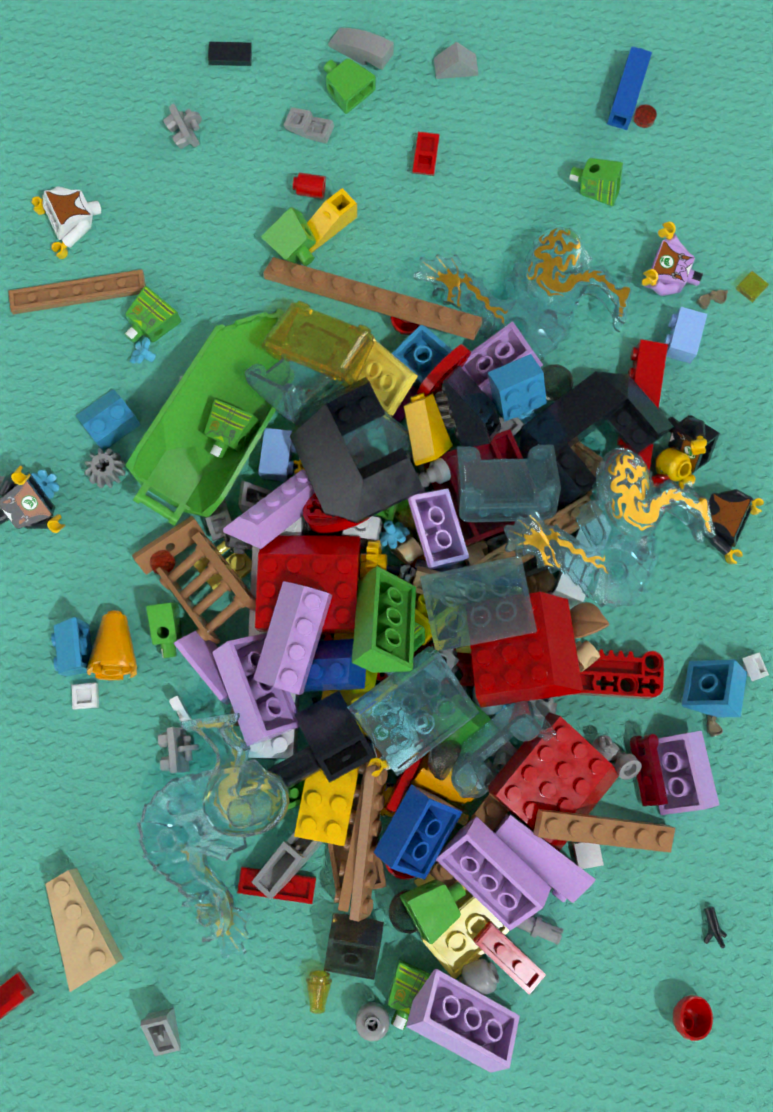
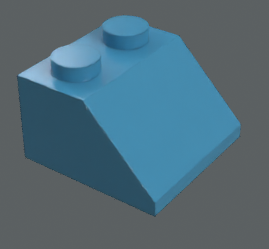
M114 389L76 415L103 451L141 425Z
M74 617L54 625V633L51 634L53 646L56 647L57 656L54 657L55 670L63 676L87 673V665L92 652L89 624Z
M735 659L689 661L682 706L715 717H741L747 672Z

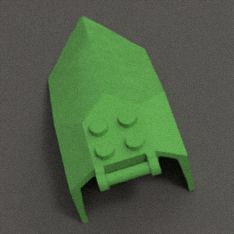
M278 308L270 314L263 312L236 320L234 324L228 326L221 324L214 328L125 465L141 485L133 499L134 502L138 504L141 502L168 519V523L175 526L183 512L210 517L222 503L294 380V373L290 371L289 366L291 353L287 326L283 324L282 318L285 313L282 309ZM215 399L250 413L261 421L243 449L237 452L227 448L223 459L210 454L215 441L205 436V429ZM146 492H152L156 496L160 497L164 501L176 507V510L173 512L172 510L168 509L156 500L147 496Z

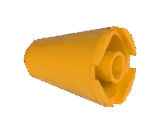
M112 610L102 616L87 665V674L90 676L91 672L95 673V678L101 680H123V676L130 674V678L137 675L138 668L128 620L121 611Z
M429 741V745L409 786L412 784L436 796L460 804H465L467 801L471 802L477 793V789H475L476 783L436 743Z

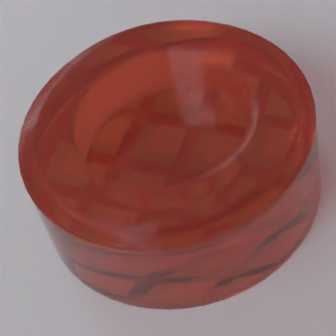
M641 105L635 111L634 122L641 128L651 127L655 122L657 112L650 105Z
M161 550L152 555L150 566L156 574H159L156 571L159 567L170 572L175 566V559L169 551Z

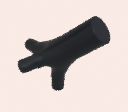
M704 908L708 922V932L704 943L708 944L714 936L720 947L725 948L722 937L726 938L727 934L719 926L715 908Z

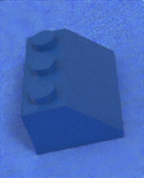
M354 639L318 642L304 691L365 689L366 669L352 663Z
M411 784L373 853L391 869L425 880L460 818L462 811L429 791Z

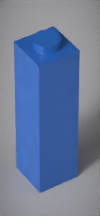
M631 46L607 125L628 130L652 52Z

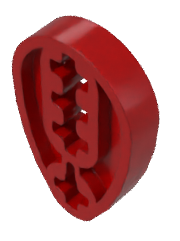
M463 344L457 346L425 378L418 389L417 395L424 393V396L431 394L435 396L438 391H442L443 380L456 366H461V368L464 366L471 355V351Z
M316 493L308 499L303 508V517L309 527L319 533L346 530L369 519L353 523L342 517L325 515Z

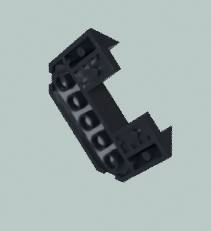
M595 371L522 426L519 445L520 453L530 475L559 510L577 501L599 485L597 478L571 447L607 421L635 456L673 429L674 426L630 375Z
M367 377L302 408L290 435V439L325 515L342 517L353 523H359L424 491L403 447L358 469L343 436L385 415Z

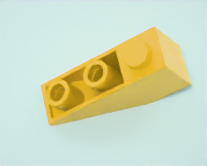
M343 188L327 199L307 222L316 239V244L309 249L311 253L357 218V203Z

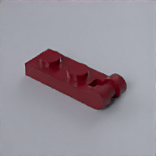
M646 734L644 737L638 735L630 739L631 752L641 763V770L636 777L642 806L668 804L657 751L659 740L655 734Z

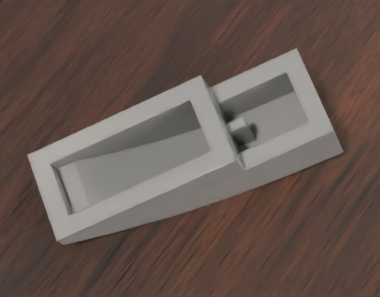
M339 28L328 43L329 47L364 66L368 62L383 70L393 56L394 50L393 42L376 34L353 28Z
M293 833L287 841L280 845L253 879L252 883L265 896L272 899L301 869L323 842L294 837Z

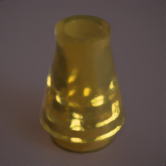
M311 971L309 978L306 979L310 1012L321 1014L325 1012L332 980L330 979V973L326 971Z

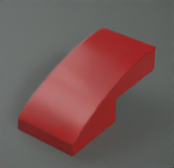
M418 131L413 164L414 174L434 176L440 134Z

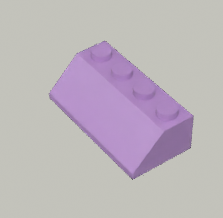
M299 471L224 527V533L262 549L303 516L304 505L315 493L306 471Z
M283 581L253 680L298 695L303 694L332 599L330 593Z
M267 633L227 641L212 652L247 746L267 741L300 727L295 717V714L298 712L291 693L253 680Z
M506 814L493 831L536 874L554 889L551 894L563 903L566 899L574 903L596 880L542 838L535 836L534 832L511 815Z
M477 816L457 832L436 859L509 931L541 910L551 890V887Z
M435 969L414 998L406 1027L492 1073L510 1068L520 1016Z

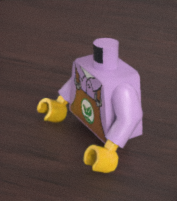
M673 222L663 223L664 228L658 231L659 237L666 238L662 241L656 253L651 269L643 272L647 278L642 280V285L651 288L659 296L680 293L686 282L698 286L703 276V273L691 269L695 257L679 241L675 234L676 228Z

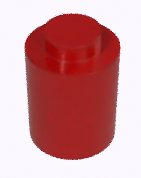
M299 172L298 177L294 176L293 190H296L297 195L319 199L324 198L326 176Z

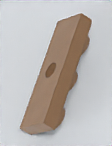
M190 516L132 554V557L147 575L156 569L153 568L154 565L159 567L161 561H165L162 560L163 557H167V559L168 557L173 558L194 544L195 541L192 537L198 531L203 535L205 533L194 517ZM158 555L162 556L161 560L154 559L153 556Z

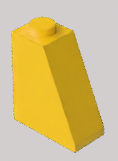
M424 393L415 395L410 398L411 402L404 406L416 466L438 459L453 447L433 394L424 396Z

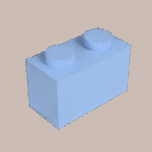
M680 307L677 314H672L668 327H671V332L666 335L664 344H668L666 357L686 363L693 361L699 349L707 314Z
M265 428L258 471L261 479L286 482L289 480V475L294 474V462L291 459L292 453H296V450L290 439L292 431Z

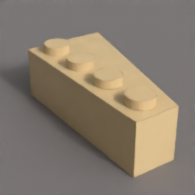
M77 868L67 870L45 884L70 992L124 959Z

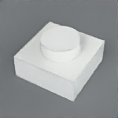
M760 652L742 658L744 662L743 668L747 672V676L751 678V681L769 675Z

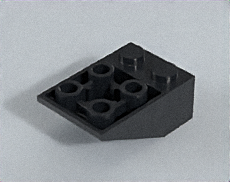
M456 366L443 380L442 384L443 394L448 398L450 404V417L454 419L456 424V437L458 441H461L463 449L490 444L501 428L496 406L461 366Z
M339 690L295 714L329 783L375 758Z

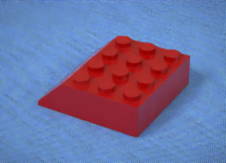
M278 535L262 549H259L255 629L259 632H268L282 583L285 581L332 595L321 633L354 634L358 580L360 579L361 537Z
M535 592L466 604L475 693L481 708L584 693L568 599L544 592Z
M549 712L492 780L486 790L534 832L538 809L589 815L619 776L614 766L561 716ZM542 838L557 851H560L567 842L566 840Z

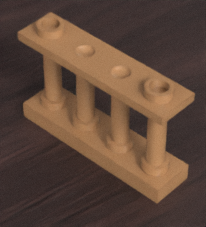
M198 531L192 537L197 544L196 550L171 573L161 567L157 568L156 571L162 577L159 579L161 584L166 589L172 591L199 628L197 630L199 636L204 641L210 640L218 644L221 640L214 631L240 608L246 606L250 610L255 611L256 598L212 541ZM202 557H207L210 561L207 564L208 567L182 589L176 580ZM214 574H220L222 577L220 580L221 584L195 606L189 596ZM227 590H232L235 594L233 597L234 601L207 623L201 614Z

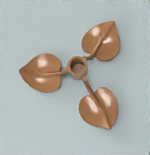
M534 567L521 577L526 579L525 589L522 588L523 594L535 592L548 593L554 588V576L546 567ZM580 603L570 609L575 639L591 635L609 626L607 619L598 607L592 603Z

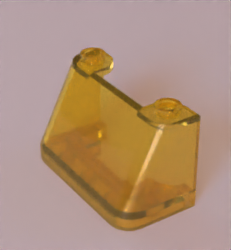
M298 301L297 303H291L266 335L261 346L277 360L282 362L283 360L288 362L291 360L323 373L332 380L343 381L342 386L346 387L358 380L376 339L371 334V329L359 324L356 327L310 309L308 304Z

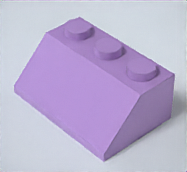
M512 321L471 351V355L462 369L492 401L488 372L529 354L533 356L540 367L543 364Z
M449 489L417 494L408 498L428 568H443L469 559Z
M197 630L177 640L174 645L218 699L228 705L230 699L212 653L218 648L216 643L210 640L204 641L197 633Z
M702 731L658 738L659 745L657 751L668 804L659 805L660 814L666 815L705 810L719 806Z

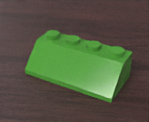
M378 566L358 580L352 663L373 673L410 672L413 670L416 587Z

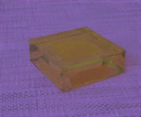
M751 271L736 287V290L753 303L769 284Z

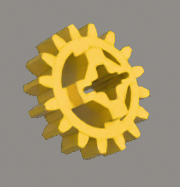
M369 541L367 554H361L360 579L376 566L386 571L387 555L381 554V541Z

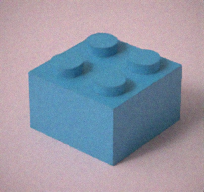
M420 325L392 354L418 375L413 386L419 389L430 372L453 350L427 327Z
M531 354L488 372L492 401L504 422L547 404L544 373Z

